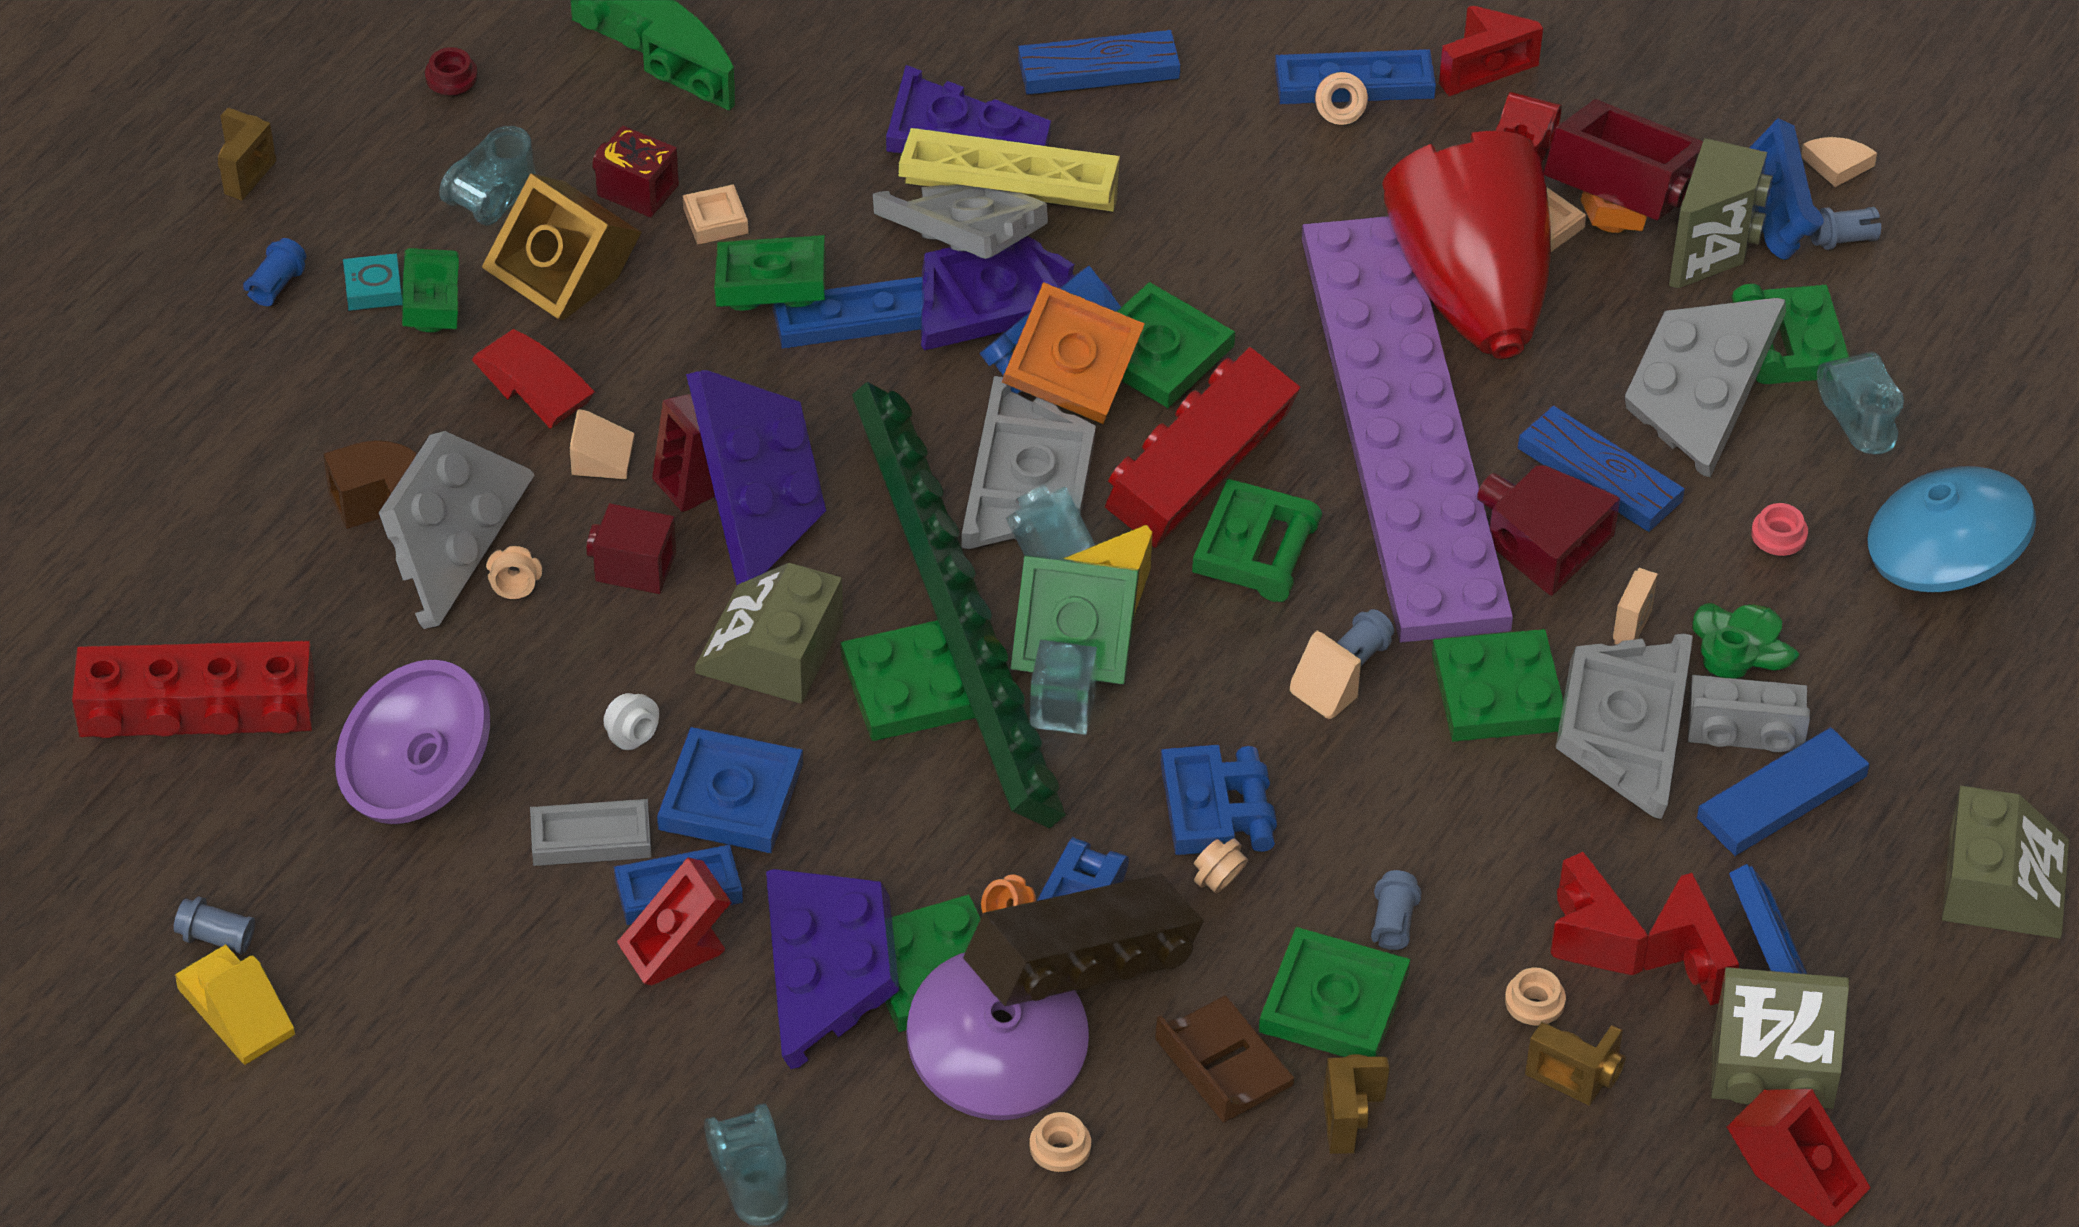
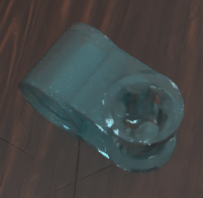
M503 126L491 131L470 153L448 169L439 188L441 200L451 206L459 204L473 212L475 220L485 226L492 225L498 221L505 210L517 200L530 173L536 175L532 142L529 134L524 129L516 126Z
M1870 351L1819 365L1817 382L1821 398L1825 406L1833 412L1847 434L1850 443L1856 449L1868 454H1884L1892 450L1898 438L1895 418L1902 412L1904 397L1887 373L1880 356L1876 352Z
M765 1103L755 1105L752 1113L723 1121H718L715 1117L705 1119L704 1128L709 1151L716 1170L721 1173L735 1213L746 1223L757 1226L769 1225L778 1221L786 1213L789 1205L786 1160L778 1143L775 1126Z

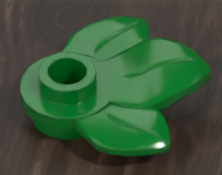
M1706 603L1697 609L1693 617L1692 628L1702 639L1700 650L1703 655V664L1708 671L1719 677L1740 678L1752 666L1769 670H1781L1796 662L1800 654L1792 646L1777 640L1783 621L1769 607L1749 604L1740 606L1731 613L1714 603Z

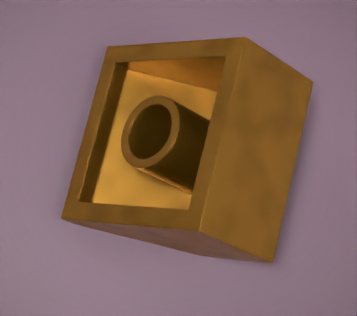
M530 173L482 268L557 319L565 320L618 279L642 232L565 181Z

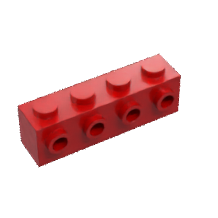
M1251 347L1235 362L1227 357L1209 378L1208 383L1211 386L1203 394H1200L1197 390L1191 392L1175 413L1177 419L1169 427L1164 423L1159 424L1143 443L1142 449L1144 452L1136 460H1133L1130 456L1126 457L1108 479V483L1113 488L1104 507L1132 530L1147 525L1152 531V546L1155 549L1288 415L1301 387Z
M310 641L77 647L72 702L79 737L111 738L114 736L140 735L165 737L179 734L228 735L231 733L257 732L282 734L312 731L315 675Z

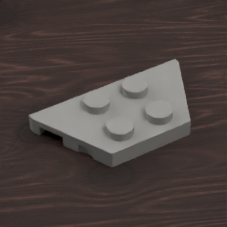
M958 184L921 187L922 198L908 202L890 195L889 191L873 193L874 214L918 231L926 239H938L950 244L953 250L967 251L984 259L993 257L1048 223L1046 202L1023 193Z
M1771 298L1665 311L1625 394L1626 409L1643 424L1653 426L1658 433V437L1672 449L1678 446L1695 461L1696 470L1703 476L1711 478L1786 314L1785 300Z
M994 376L962 529V548H976L1080 523L1095 446L1096 426L1074 414H1065L1055 404L1038 397L1031 402L1012 392L1011 386L1001 383L1003 377Z
M446 431L429 435L379 512L387 537L395 547L396 562L403 580L412 578L414 580L424 608L415 614L423 629L440 625L535 476L529 468Z
M1677 634L1674 636L1672 643L1646 646L1643 639L1626 640L1614 646H1607L1602 643L1576 646L1570 660L1556 749L1652 817L1662 819L1668 806L1693 636Z

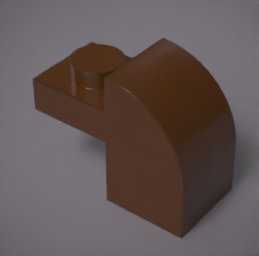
M375 440L356 443L323 454L328 492L346 529L381 519L379 512L416 457L417 453L398 443Z

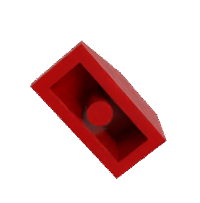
M1812 1089L1763 1090L1727 1126L1728 1131L1755 1176L1825 1226H1834L1871 1188Z

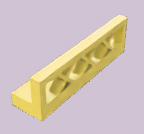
M911 128L899 161L898 176L906 177L905 183L922 186L966 185L1023 193L1046 203L1114 212L1117 201L1120 156Z

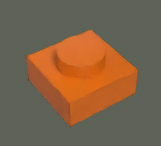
M1583 191L1580 201L1592 226L1611 233H1620L1624 229L1643 231L1647 216Z

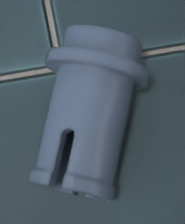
M1830 207L1821 208L1819 212L1823 216L1824 223L1810 236L1815 246L1821 245L1825 250L1834 249L1836 243L1865 240L1877 241L1881 234V223L1870 224V221L1879 219L1880 215L1875 207L1833 212Z
M1371 609L1368 612L1358 613L1352 621L1353 627L1336 642L1361 659L1362 666L1376 651H1384L1391 645L1394 627L1386 615L1378 610Z
M1400 870L1389 871L1375 885L1374 894L1378 900V906L1371 938L1374 943L1379 941L1378 946L1388 950L1403 949L1410 941L1409 932L1413 908L1419 904L1422 893L1421 888L1417 885V879L1408 872Z
M199 896L194 901L185 898L178 908L174 921V932L183 935L184 942L192 943L195 939L221 947L226 944L230 950H234L238 954H243L248 949L255 928V918L244 917L207 905L206 898Z

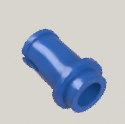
M288 238L272 242L266 248L267 257L244 283V290L249 291L248 297L259 305L271 306L292 277L300 276L305 270L304 261L307 256L304 249L297 242Z

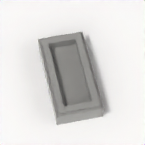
M648 799L530 807L533 866L651 858Z

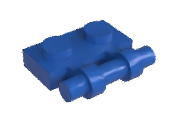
M1219 745L1161 749V769L1175 855L1202 853L1216 839L1225 844L1235 838L1234 832L1243 831L1250 836L1251 846L1255 851L1264 852L1274 847L1273 831L1277 827L1275 809L1267 802L1266 790L1270 785L1267 766L1260 762L1259 752L1256 747L1245 746L1240 748L1236 752L1237 762L1222 763ZM1237 790L1243 795L1244 803L1229 804L1227 791Z

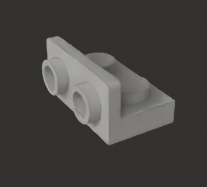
M1692 675L1689 698L1688 742L1709 744L1717 747L1733 746L1765 749L1772 752H1790L1806 742L1810 721V709L1807 708V685Z

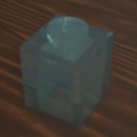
M1042 485L1015 499L1020 509L1006 517L1024 556L1029 554L1063 559L1095 546L1066 486L1050 494L1046 485Z
M1040 639L1031 680L1030 724L1034 728L1087 735L1096 691L1097 647Z

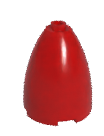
M1505 131L1472 132L1470 137L1471 143L1452 146L1436 152L1432 144H1429L1399 161L1383 180L1384 203L1403 254L1422 289L1438 311L1460 335L1480 351L1492 354L1494 358L1505 359L1516 356L1524 350V345L1531 340L1542 312L1551 259V220L1548 194L1541 161L1530 139Z

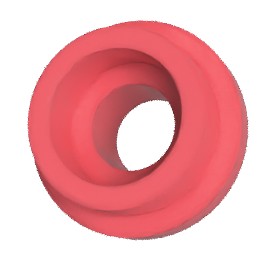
M1775 503L1765 507L1756 516L1752 524L1751 535L1754 543L1761 550L1773 555L1786 556L1800 551L1805 546L1808 537V526L1804 521L1802 513L1797 508L1789 504Z

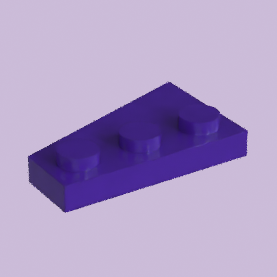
M906 65L886 135V152L902 154L911 128L1048 146L1051 136V121L996 99L984 103L964 95L963 86L950 81H946L943 86L922 79L921 70Z

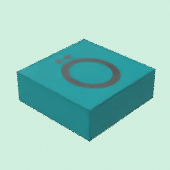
M397 253L343 259L348 310L402 305Z

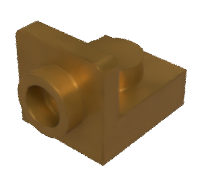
M227 108L220 116L225 144L218 155V167L221 172L224 194L243 201L276 162L271 124L257 116Z
M1541 1022L1530 1038L1525 1075L1590 1106L1603 1086L1611 1089L1615 1085L1623 1070L1626 1056L1619 1053L1623 1030L1611 1025L1598 1046L1594 1047L1583 1042L1581 1038L1573 1033L1560 1031Z
M1354 1054L1343 1058L1327 1059L1323 1100L1329 1154L1354 1153L1357 1129H1367L1368 1102H1382L1385 1100L1389 1075L1387 1057H1367Z

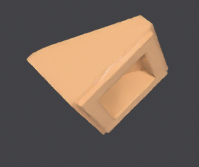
M578 409L570 443L572 475L627 479L635 440L634 433L589 411Z
M1317 630L1308 642L1292 677L1289 690L1294 696L1325 718L1332 719L1358 698L1361 659Z

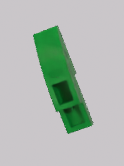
M571 0L573 21L587 29L597 31L630 49L642 52L645 72L730 111L735 106L734 66L727 53L710 30L696 16L675 0Z

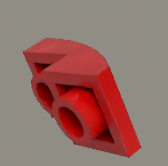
M512 329L476 353L472 359L507 400L518 393L550 429L589 403L595 392L553 352L515 329Z

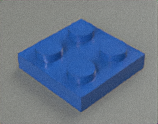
M690 727L657 815L658 830L772 853L803 766V750Z

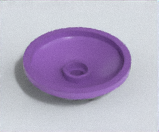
M442 660L413 662L397 668L377 681L361 697L349 714L337 745L335 760L336 777L340 790L349 804L371 820L387 824H401L428 816L452 800L475 773L489 738L490 709L487 697L480 684L461 667Z
M965 952L940 964L925 978L912 1000L907 1020L906 1038L910 1058L919 1077L928 1089L954 1109L971 1116L989 1120H1011L1027 1117L1048 1108L1064 1096L1080 1074L1089 1041L1086 1013L1076 991L1073 990L1048 996L1039 1001L1031 1000L1005 1007L963 959ZM996 1010H1004L1012 1016V1020L1006 1023L998 1022L991 1013Z

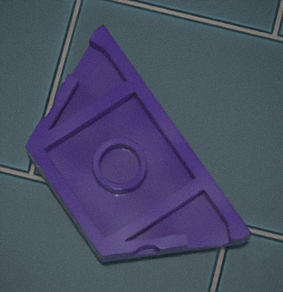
M1029 236L1024 237L993 257L986 259L967 251L953 250L951 247L925 253L922 266V348L925 351L1007 331L1032 310L1043 282L1060 288L1074 277V264L1058 254L1046 251L1041 246V243ZM1103 282V284L1106 286V288H1107V289L1109 290V292L1112 294V289L1109 287V285H1107V284H1105V283Z
M701 370L686 374L736 585L765 573L826 512V507L801 402L708 370Z
M778 869L766 871L782 1058L790 1069L798 1068L807 1062L808 1059L803 1052L831 1030H833L837 1037L841 1036L853 1027L866 1011L879 1007L899 991L890 896L880 881Z

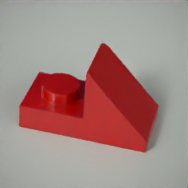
M1469 6L1467 8L1464 38L1442 46L1440 86L1448 96H1452L1539 66L1543 27L1538 21L1478 6Z
M1584 852L1563 860L1560 885L1557 889V899L1566 916L1558 919L1554 924L1551 955L1560 960L1632 976L1642 972L1648 941L1646 931Z
M688 857L617 943L642 982L653 986L718 957L725 951V947L711 926L732 902L705 862Z
M1693 873L1681 875L1649 933L1643 968L1644 970H1651L1684 961L1686 973L1693 985L1700 984L1711 1006L1719 1004L1725 968H1739V962Z

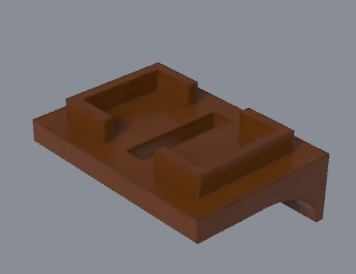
M1226 995L1179 1019L1165 1020L1162 1015L1157 1017L1155 1040L1223 1123L1294 1085V1077ZM1242 1046L1246 1049L1209 1070L1204 1068L1206 1065Z

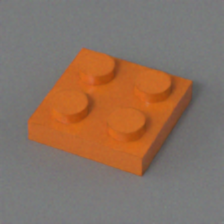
M1043 282L1001 383L1104 424L1145 323Z

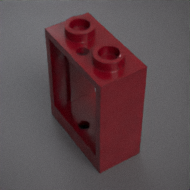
M1594 99L1556 127L1543 174L1659 221L1673 208H1680L1682 206L1703 141Z

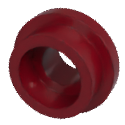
M454 47L443 48L436 51L430 57L429 63L425 68V80L429 88L437 93L457 95L466 92L474 86L477 81V67L469 54L464 50Z

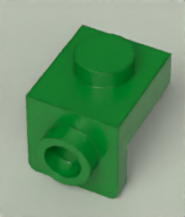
M417 248L405 250L402 286V326L414 327L423 332L457 329L459 253L457 251Z

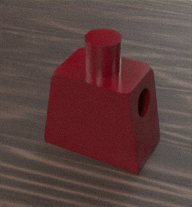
M691 394L663 400L652 479L681 512L688 511L715 497Z
M1546 465L1535 466L1516 485L1497 473H1492L1484 480L1477 493V500L1492 510L1490 531L1495 550L1550 596H1553L1615 535L1620 498Z

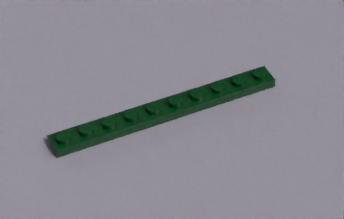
M866 382L852 394L854 403L1011 811L1050 829L1066 815L1057 793L1059 783L1045 763L1040 750L1042 740L1038 732L1030 724L1023 706L1025 703L1024 694L1013 681L1006 663L1008 661L1007 651L997 640L990 622L992 618L991 610L980 597L974 582L975 570L961 549L957 538L959 536V529L948 515L941 498L944 494L943 488L932 475L926 459L928 450L923 441L917 436L910 419L912 416L911 407L897 392H886Z

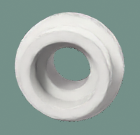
M625 693L618 696L610 703L604 715V727L608 732L610 740L623 750H633L647 742L654 735L659 722V708L657 704L643 694Z

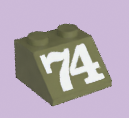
M1704 138L1680 209L1669 286L1681 288L1742 265L1750 243L1760 244L1767 214L1758 212V206L1766 207L1773 176L1764 174L1767 152Z
M786 563L738 584L695 665V673L802 704L843 623L842 577L793 563Z
M1960 785L1950 827L1942 921L2061 939L2069 839L2020 794Z
M1726 967L1712 1038L1711 1098L1732 1100L1740 1104H1750L1763 1090L1812 1089L1823 1108L1833 1109L1842 1069L1849 978Z

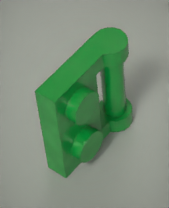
M1745 284L1733 292L1731 296L1733 303L1781 298L1786 303V314L1779 330L1787 356H1782L1780 352L1775 351L1772 342L1756 377L1757 382L1761 384H1777L1848 377L1851 361L1827 285L1763 290L1759 285Z
M1227 479L1193 556L1192 572L1258 590L1260 595L1267 600L1283 602L1288 599L1294 584L1291 575L1308 535L1317 530L1322 518V510L1317 504L1307 499ZM1274 520L1286 522L1288 528L1272 565L1257 562Z

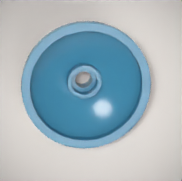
M1976 466L1949 467L1927 473L1910 481L1888 498L1870 524L1867 538L1868 549L1875 568L1884 578L1895 585L1920 592H1945L1962 589L1995 576L2011 565L2023 553L2034 534L2036 512L2027 489L2010 475Z

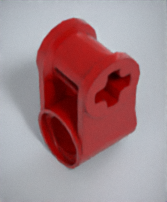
M1510 92L1496 131L1512 132L1530 139L1534 144L1535 151L1539 155L1542 165L1547 151L1550 150L1556 127L1560 123L1562 105Z

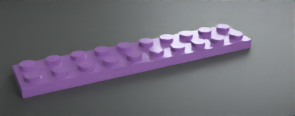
M1389 216L1303 224L1302 243L1399 642L1510 632L1513 615L1484 505L1477 500L1479 486L1430 299L1422 289L1403 254Z

